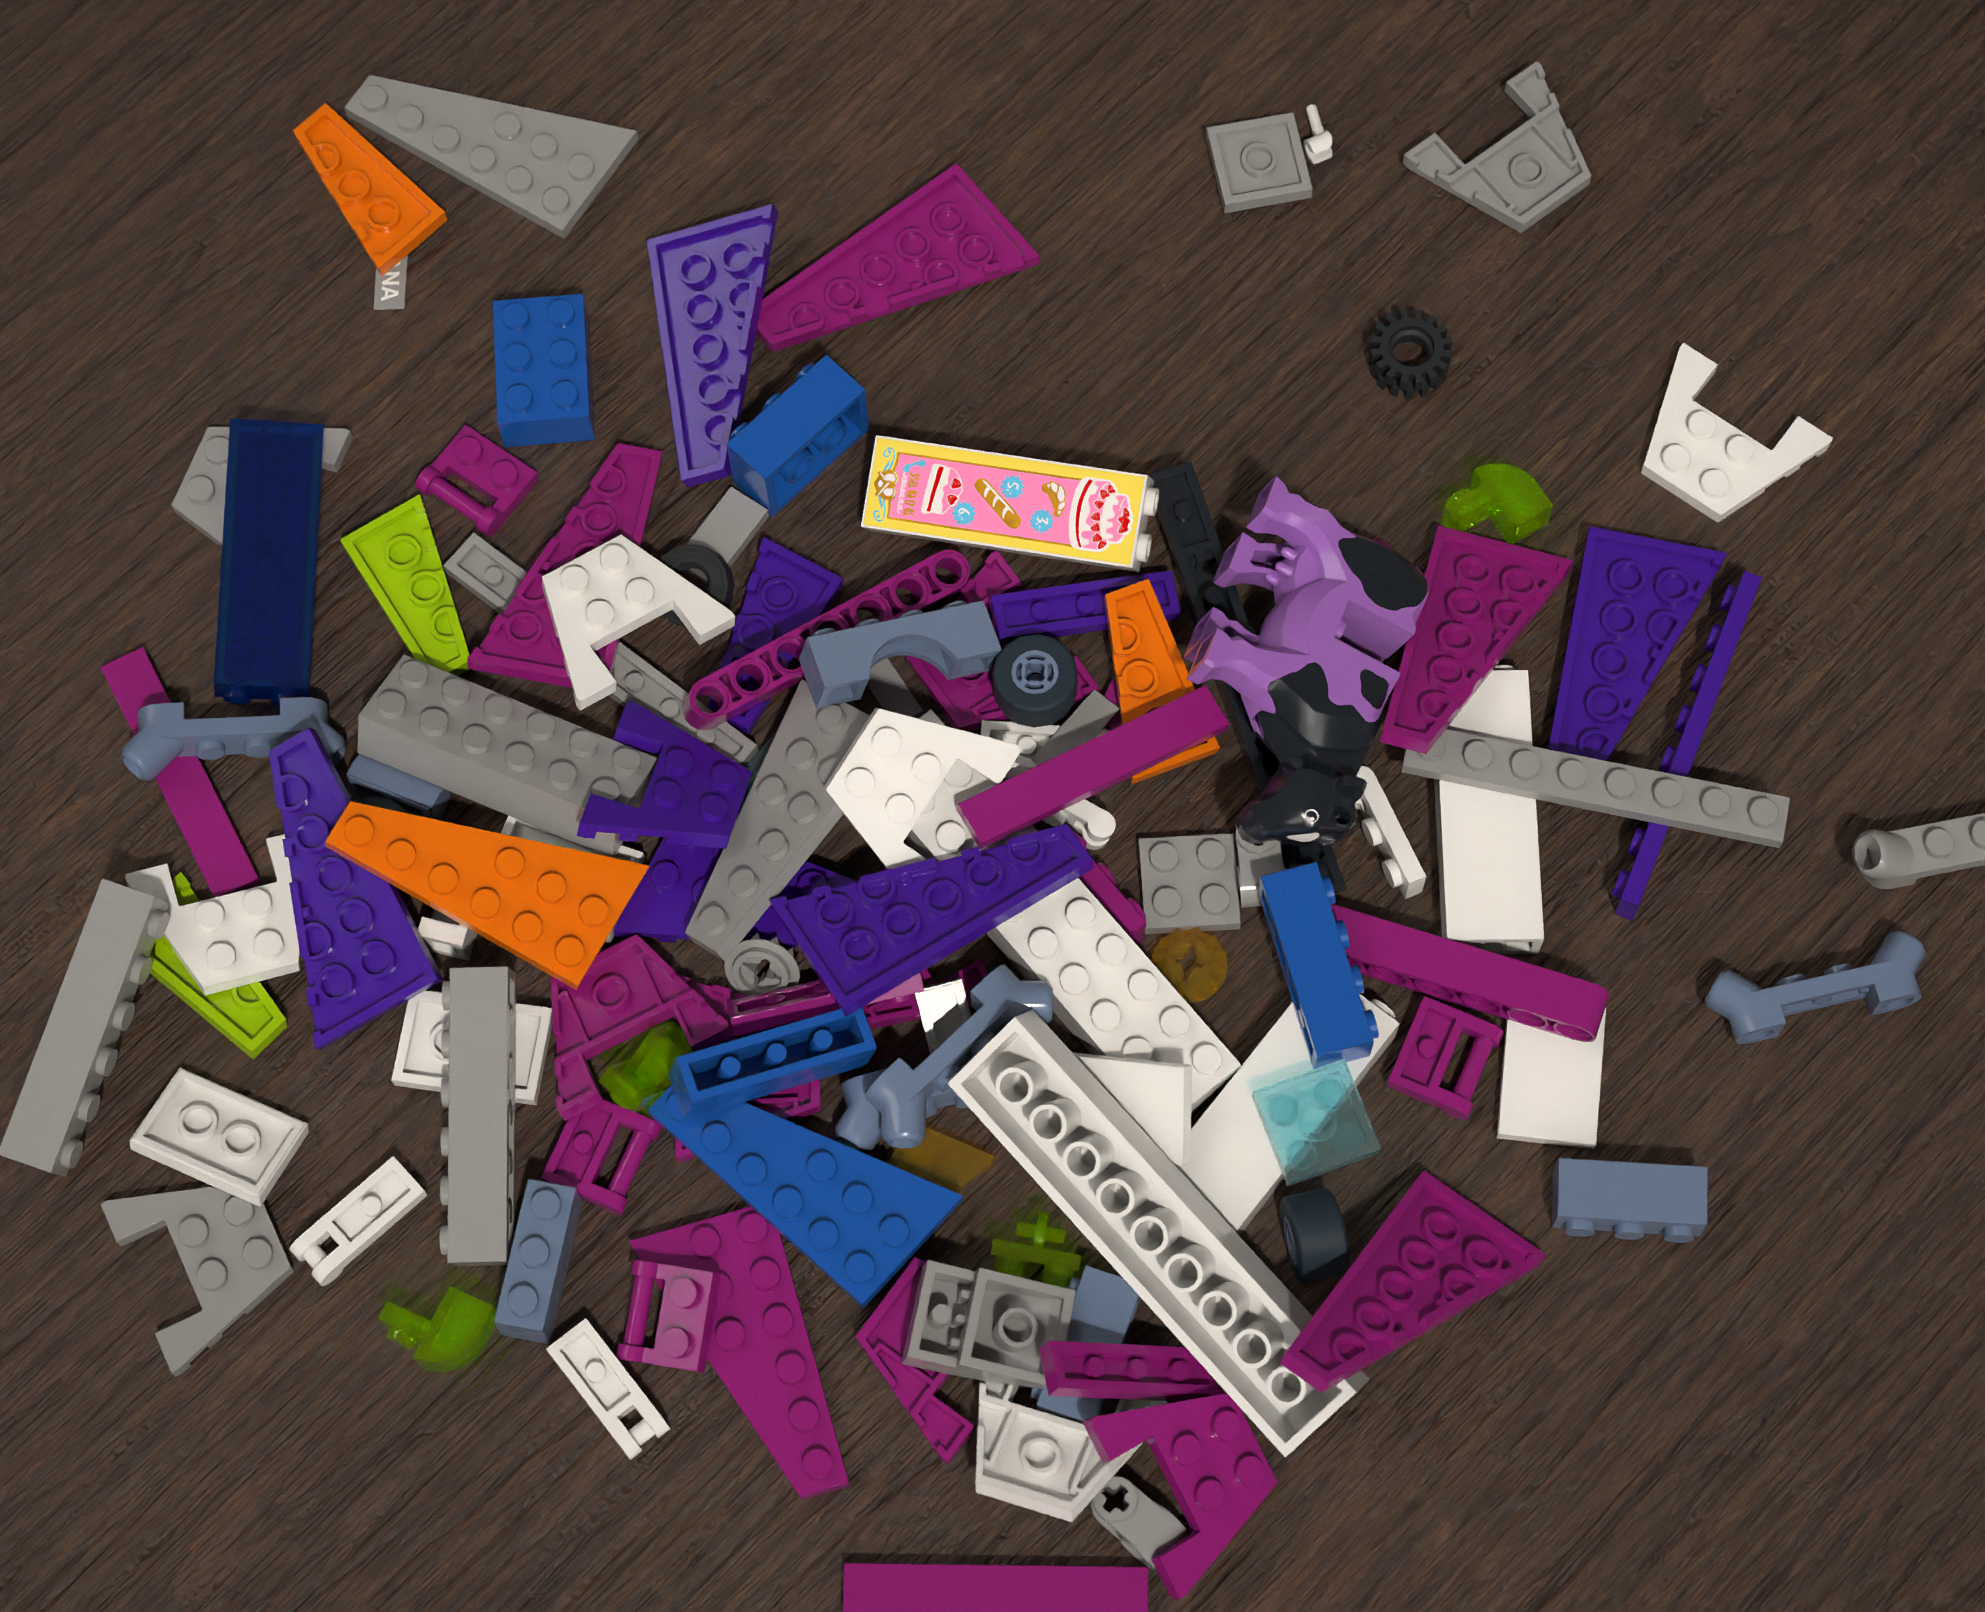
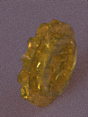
M1198 927L1190 930L1177 928L1173 933L1165 938H1161L1151 958V962L1184 1000L1190 1003L1199 1002L1214 995L1224 983L1227 975L1226 951L1223 950L1215 935L1210 936L1202 932ZM1195 948L1196 962L1203 964V967H1195L1192 974H1189L1188 981H1184L1183 965L1176 963V960L1185 959L1187 952L1190 953V949Z

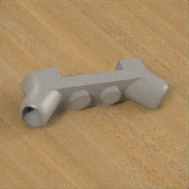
M1985 813L1890 832L1876 829L1866 830L1860 833L1853 843V862L1865 880L1879 889H1894L1914 885L1918 878L1985 865Z

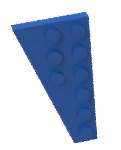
M671 1085L647 1110L657 1123L862 1308L873 1299L963 1202V1196L745 1102L684 1120Z

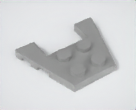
M1538 61L1509 80L1505 88L1508 96L1523 110L1530 120L1467 164H1464L1436 133L1405 153L1403 158V164L1406 168L1520 233L1590 184L1591 173L1571 129H1567L1559 112L1560 105L1554 92H1550L1544 79L1545 72Z
M207 427L171 506L177 515L216 544H221L226 548L233 437L321 443L320 468L338 473L353 439L351 431L345 428ZM285 545L269 577L274 583L282 585L297 548Z
M212 1186L107 1200L101 1203L114 1238L121 1247L167 1226L202 1311L155 1333L169 1369L175 1377L184 1373L191 1366L189 1363L204 1349L207 1347L211 1348L224 1336L223 1332L244 1313L248 1314L294 1272L264 1202L259 1207Z

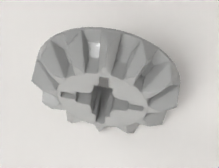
M756 933L749 940L742 939L725 960L724 969L728 981L740 994L753 996L798 985L802 963L794 959L793 948H784L779 945L777 937L769 941L762 939ZM761 960H769V969L766 973L763 972L761 977H758V964Z

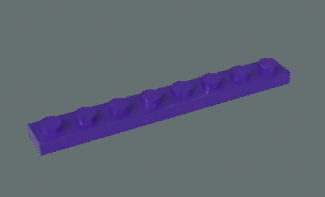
M1744 571L1738 587L1732 584L1728 585L1719 609L1728 614L1723 626L1714 623L1704 648V650L1712 652L1708 667L1699 664L1689 688V690L1697 693L1693 707L1683 704L1674 731L1682 733L1677 748L1668 745L1658 770L1659 772L1684 777L1688 776L1762 579L1761 576ZM1649 822L1646 830L1637 827L1627 854L1636 857L1630 872L1621 869L1611 895L1620 899L1615 915L1633 921L1669 826Z

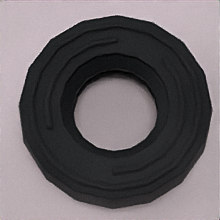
M688 544L673 548L660 558V562L679 575L692 568L704 572L709 584L707 595L726 608L729 607L733 597L734 581L731 569L721 555L708 547ZM673 610L662 615L674 624L685 627Z

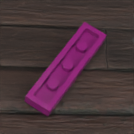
M918 973L868 1004L884 1000L888 1003H900L911 999L914 993L924 991L921 974ZM821 980L727 1002L734 1036L744 1034L746 1037L771 1030L775 1026L794 1023L839 1010V1007Z
M1049 1340L1039 1348L1048 1396L1186 1401L1227 1393L1186 1347Z

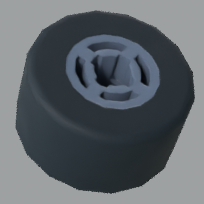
M1039 634L1021 636L1006 644L996 657L992 672L995 700L1003 714L1015 723L1033 728L1048 726L1062 719L1074 705L1078 690V674L1075 659L1067 647L1056 639Z
M1326 1188L1283 1197L1280 1203L1281 1229L1288 1259L1296 1279L1302 1284L1344 1276L1349 1269L1348 1242L1342 1215L1333 1193Z

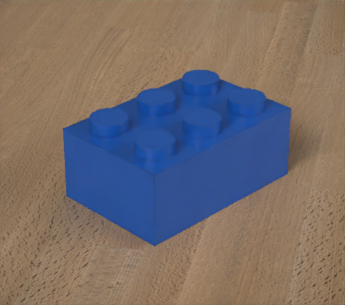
M573 294L493 301L497 424L504 447L595 440L590 321L584 295Z
M825 355L816 364L810 363L799 372L795 383L783 394L776 393L770 397L764 404L762 412L749 424L747 422L742 423L730 435L726 446L733 483L750 499L768 509L770 518L775 516L869 431L865 389L828 355Z

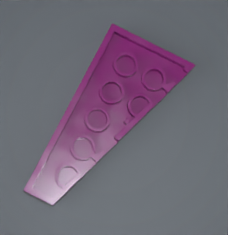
M956 163L762 299L756 335L771 352H775L1039 265L1040 255Z
M617 443L590 482V488L577 507L573 506L565 518V524L555 538H551L516 588L515 596L503 614H498L491 624L487 637L480 647H475L468 657V669L572 688L570 677L567 675L564 665V656L558 637H556L542 588V576L619 535H623L642 549L661 469L663 451ZM620 638L595 651L611 675Z
M1438 525L1425 572V577L1429 581V595L1416 621L1415 634L1406 642L1399 668L1400 676L1394 686L1380 742L1427 754L1570 573L1573 560Z
M1423 1170L1286 1351L1280 1364L1323 1393L1539 1267L1546 1254Z
M747 1207L629 1241L630 1246L641 1261L721 1273L707 1361L732 1395L740 1410L752 1425L801 1500L849 1487L780 1233L753 1208ZM654 1278V1282L663 1294L665 1280Z

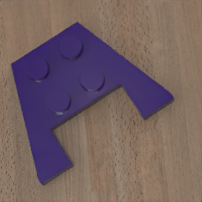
M627 700L616 729L614 741L660 755L640 808L591 793L576 836L595 839L596 832L618 834L619 841L637 842L639 835L665 837L666 844L727 849L752 772L639 704Z

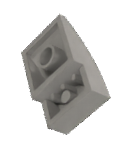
M927 1260L921 1270L901 1364L972 1379L1047 1389L1039 1348L1049 1340L1066 1341L1076 1291L980 1267L977 1271H972Z

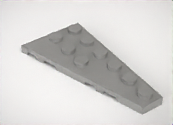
M373 75L368 76L344 107L347 117L563 239L566 238L639 140L637 130Z
M801 679L736 820L727 849H723L685 931L686 935L695 944L725 961L771 905L769 900L775 899L843 816L841 810L823 788L870 715L846 702L816 709L808 684Z

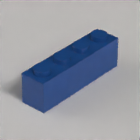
M1317 862L1261 876L1258 890L1259 898L1313 1070L1370 1056L1374 1043L1373 1039L1379 1037L1378 1027L1372 1010L1364 1011L1359 996V994L1364 993L1362 976L1358 966H1350L1345 949L1350 948L1349 936L1343 920L1335 921L1330 905L1335 904L1336 899L1329 876L1321 877Z
M863 1008L846 1017L839 1009L675 1058L668 1076L683 1119L685 1120L866 1066L877 1047Z

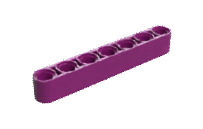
M955 550L940 551L704 677L693 685L683 703L685 720L698 730L713 729L797 684L801 679H806L799 657L807 637L826 628H833L836 631L854 628L857 624L861 623L856 615L859 610H867L876 619L883 622L898 619L902 614L912 610H922L924 613L930 612L947 603L960 592L970 576V566L967 559ZM945 568L949 570L954 576L955 583L945 584L941 582L936 576L935 569ZM906 589L915 596L916 604L911 606L901 603L897 598L896 590ZM781 652L792 654L797 660L798 668L793 670L783 668L778 663L777 654ZM739 674L753 676L757 681L758 690L746 691L742 689L737 683L736 676ZM706 695L713 698L717 703L718 711L715 713L701 711L696 704V697Z
M1330 905L1335 921L1343 920L1348 932L1350 948L1345 949L1349 965H1357L1361 975L1573 1040L1593 1042L1596 1039L1610 996L1609 992L1603 987L1586 980L1338 905Z

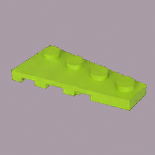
M420 494L341 538L340 541L343 548L412 657L455 676H459L469 670L467 659L470 656L469 649Z
M180 872L172 880L178 905L183 906L199 902L200 900L191 889L190 883L183 873ZM163 935L160 939L155 940L149 956L152 959L150 974L253 1060L287 1028L286 1018L260 982L204 995L173 952L165 936Z

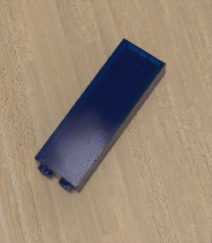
M230 418L214 667V697H223V700L227 703L248 704L251 703L252 699L271 700L273 705L280 706V698L309 697L324 442L323 424Z

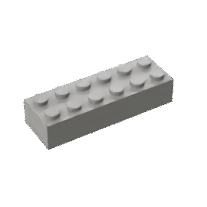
M407 655L401 657L358 717L359 754L612 858L624 842L619 841L618 834L596 832L595 839L576 836L589 797L592 793L640 808L658 758Z

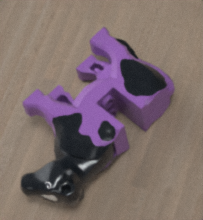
M1275 476L1260 491L1246 528L1255 533L1278 535L1287 542L1281 544L1257 543L1252 537L1242 532L1224 552L1213 580L1214 584L1223 588L1241 583L1265 587L1274 592L1275 606L1264 619L1260 635L1258 636L1246 630L1238 621L1229 620L1222 611L1213 607L1197 623L1185 652L1184 658L1193 661L1187 680L1196 684L1211 679L1223 680L1241 694L1254 732L1280 761L1275 774L1266 784L1260 796L1247 803L1239 812L1236 825L1241 839L1250 844L1277 840L1294 847L1313 843L1332 846L1341 841L1351 831L1357 821L1355 802L1361 798L1367 785L1366 780L1357 777V774L1380 727L1383 708L1387 698L1400 676V672L1383 664V662L1415 634L1416 621L1429 595V581L1417 566L1398 552L1373 540L1354 534L1340 526L1329 510L1316 507L1306 502L1300 495L1288 492L1285 483Z

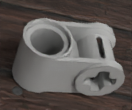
M1236 827L1234 845L1240 908L1262 906L1258 894L1260 877L1286 870L1285 863L1282 861L1281 845L1276 840L1267 841L1263 845L1255 846L1241 839Z
M1113 1476L1091 1500L1090 1508L1097 1522L1113 1534L1135 1558L1152 1570L1156 1567L1151 1558L1177 1543L1186 1532V1528L1169 1511L1152 1501L1129 1480L1123 1477ZM1117 1492L1122 1493L1125 1496L1122 1503L1125 1509L1124 1512L1115 1508L1109 1513L1103 1508L1106 1502L1104 1493L1110 1496H1114Z

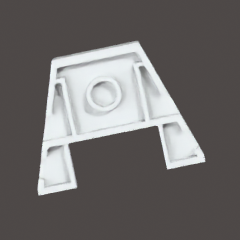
M1683 343L1676 357L1641 473L1718 523L1762 494L1768 486L1783 476L1788 477L1800 469L1801 464L1815 455L1818 457L1829 448L1833 438L1798 416L1773 450L1760 444L1694 401L1715 373L1718 364Z
M623 535L615 537L542 576V588L556 637H558L564 656V665L574 691L575 703L580 711L616 691V680L596 655L595 651L670 610L676 613L699 645L735 626V615L732 611Z
M875 708L823 789L888 870L928 860L903 842L957 759L994 783L1000 784L1023 748L1010 742Z
M285 834L266 839L277 882L179 906L167 864L125 874L129 888L156 896L169 903L166 911L169 913V922L164 936L170 943L173 952L204 995L300 971L301 957L289 886L292 878L289 859L285 857L282 839H285Z
M980 1380L976 1493L1072 1522L1142 1445V1443L1112 1461L1102 1462L1083 1424L1012 1403L1019 1387L1018 1385ZM1120 1399L1115 1413L1167 1404V1402Z

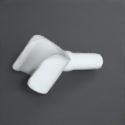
M1309 105L1306 111L1313 137L1304 140V149L1310 162L1317 164L1332 157V136L1328 131H1324L1317 106Z

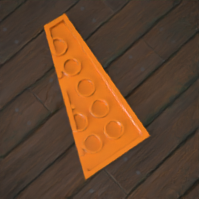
M352 801L349 802L325 840V847L575 990L578 989L649 869V865Z

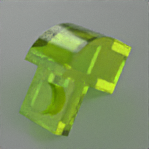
M1491 463L1479 466L1473 470L1469 489H1461L1448 498L1444 506L1441 526L1463 532L1490 518L1505 541L1509 544H1514L1548 525L1553 504L1535 479L1524 470L1509 464Z
M674 1021L652 1028L633 1057L609 1066L599 1082L610 1091L611 1098L618 1105L632 1110L634 1113L639 1111L643 1116L650 1118L651 1116L647 1110L671 1086L668 1074L675 1058L692 1053L693 1050L682 1028Z
M449 1286L432 1321L389 1301L386 1302L378 1320L388 1330L386 1338L409 1350H413L415 1344L419 1345L413 1358L420 1368L433 1372H448L466 1366L483 1351L496 1327L494 1323L496 1309L484 1301Z

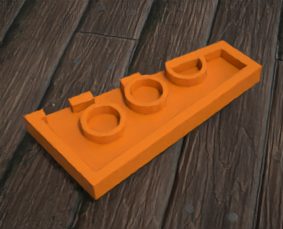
M326 103L293 130L298 144L381 277L447 221L443 209Z
M1146 579L1105 594L1104 604L1122 725L1196 690L1193 682L1187 680L1188 670L1150 580ZM1216 737L1130 777L1131 785L1218 753L1220 746Z

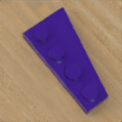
M763 537L758 551L759 557L754 572H751L746 588L747 594L741 612L737 615L735 626L733 627V636L720 669L826 613L844 586L843 578ZM787 652L777 654L778 663L783 668L791 670L796 662V658ZM739 674L736 676L737 683L742 689L746 691L758 690L757 681L753 676L749 674ZM710 697L707 708L715 713L718 711L716 701ZM773 697L726 722L737 730L750 735Z

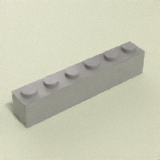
M102 878L0 1146L1 1156L64 1177L67 1176L69 1168L73 1169L77 1165L83 1150V1142L80 1139L87 1122L90 1123L95 1118L100 1106V1095L97 1094L104 1076L107 1077L111 1074L117 1061L118 1051L115 1049L119 1035L121 1030L125 1031L129 1027L133 1019L135 1005L132 1001L138 985L145 983L150 974L152 959L149 956L156 939H160L164 935L168 926L169 913L166 911L169 903L156 896Z
M509 967L450 968V981H444L442 984V1005L444 1010H449V1029L442 1031L441 1049L443 1058L449 1059V1078L442 1079L441 1102L444 1108L449 1107L448 1127H442L440 1138L442 1156H448V1176H442L440 1182L442 1205H448V1225H442L440 1229V1250L442 1255H447V1263L455 1266L508 1265L515 1236L516 973Z

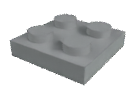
M1293 112L1206 128V140L1224 213L1312 198L1313 189Z
M1234 833L1139 838L1142 904L1147 922L1145 934L1240 929Z

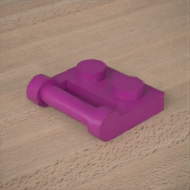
M464 425L431 466L424 468L419 474L415 488L426 496L435 495L477 523L476 528L488 537H491L539 481V477L535 470L467 425ZM451 473L495 502L494 505L488 508L484 507L446 482L445 479Z
M1423 996L1386 1087L1440 1108L1454 1118L1467 1120L1474 1106L1471 1098L1492 1047L1499 1046L1504 1032L1492 1023ZM1461 1033L1471 1036L1474 1042L1452 1093L1439 1086Z
M604 1100L567 1120L541 1176L542 1182L575 1187L581 1199L596 1204L610 1213L622 1215L628 1203V1200L625 1198L650 1141L657 1140L662 1126L646 1116ZM623 1127L634 1133L608 1189L595 1185L619 1131Z
M633 1259L630 1274L635 1275L627 1325L624 1342L618 1343L616 1358L704 1372L721 1273ZM654 1278L664 1279L665 1285L654 1348L643 1347Z

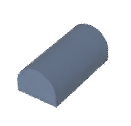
M362 754L356 757L347 772L351 794L356 799L383 797L398 803L408 814L440 821L447 809L450 791Z

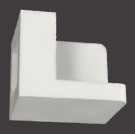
M435 909L432 918L422 917L418 927V931L429 951L469 961L477 937L476 932Z

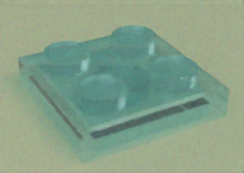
M1345 1059L1252 1092V1099L1287 1186L1377 1155L1381 1151V1146Z

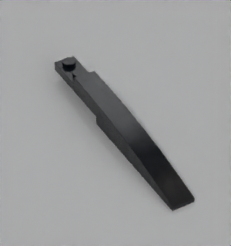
M1189 461L1147 474L1154 480L1153 488H1159L1157 512L1176 563L1175 572L1194 626L1196 627L1197 623L1215 607L1222 611L1229 620L1238 621L1246 630L1256 635L1254 627L1249 625L1236 586L1223 588L1213 583L1224 552L1192 462ZM1214 679L1259 797L1266 784L1275 774L1280 761L1254 732L1241 694L1223 680ZM1280 842L1282 859L1287 870L1317 862L1321 877L1329 876L1334 893L1346 891L1347 888L1332 846L1313 843L1294 847Z

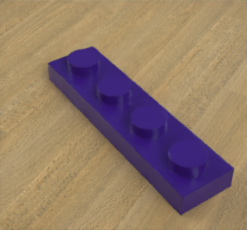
M1172 570L991 595L989 607L999 644H1008L1021 636L1034 634L1053 638L1108 630L1104 604L1105 594L1146 579L1150 580L1166 621L1178 620L1181 610Z

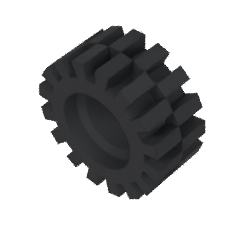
M1400 310L1397 320L1393 314L1385 317L1384 325L1380 322L1375 328L1368 356V365H1371L1370 374L1373 379L1379 377L1377 385L1382 390L1387 385L1391 386L1390 395L1397 397L1399 390H1405V399H1413L1414 391L1418 390L1422 398L1428 395L1430 387L1436 391L1441 386L1442 379H1446L1453 351L1451 350L1452 338L1451 336L1446 337L1448 329L1444 324L1436 327L1437 317L1432 314L1425 321L1422 319L1423 311L1415 310L1414 318H1409L1408 310ZM1400 343H1416L1425 348L1428 358L1422 365L1406 366L1395 360L1393 349Z

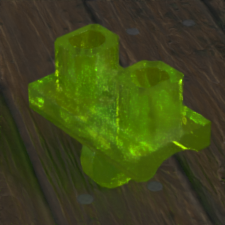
M1041 1210L1038 1215L1037 1224L1022 1221L1017 1223L1016 1236L1034 1239L1033 1246L993 1239L991 1254L996 1255V1272L1023 1278L1026 1261L1045 1264L1042 1283L1067 1289L1072 1277H1074V1271L1081 1269L1083 1255L1044 1248L1045 1241L1064 1244L1066 1230L1049 1227L1050 1212Z

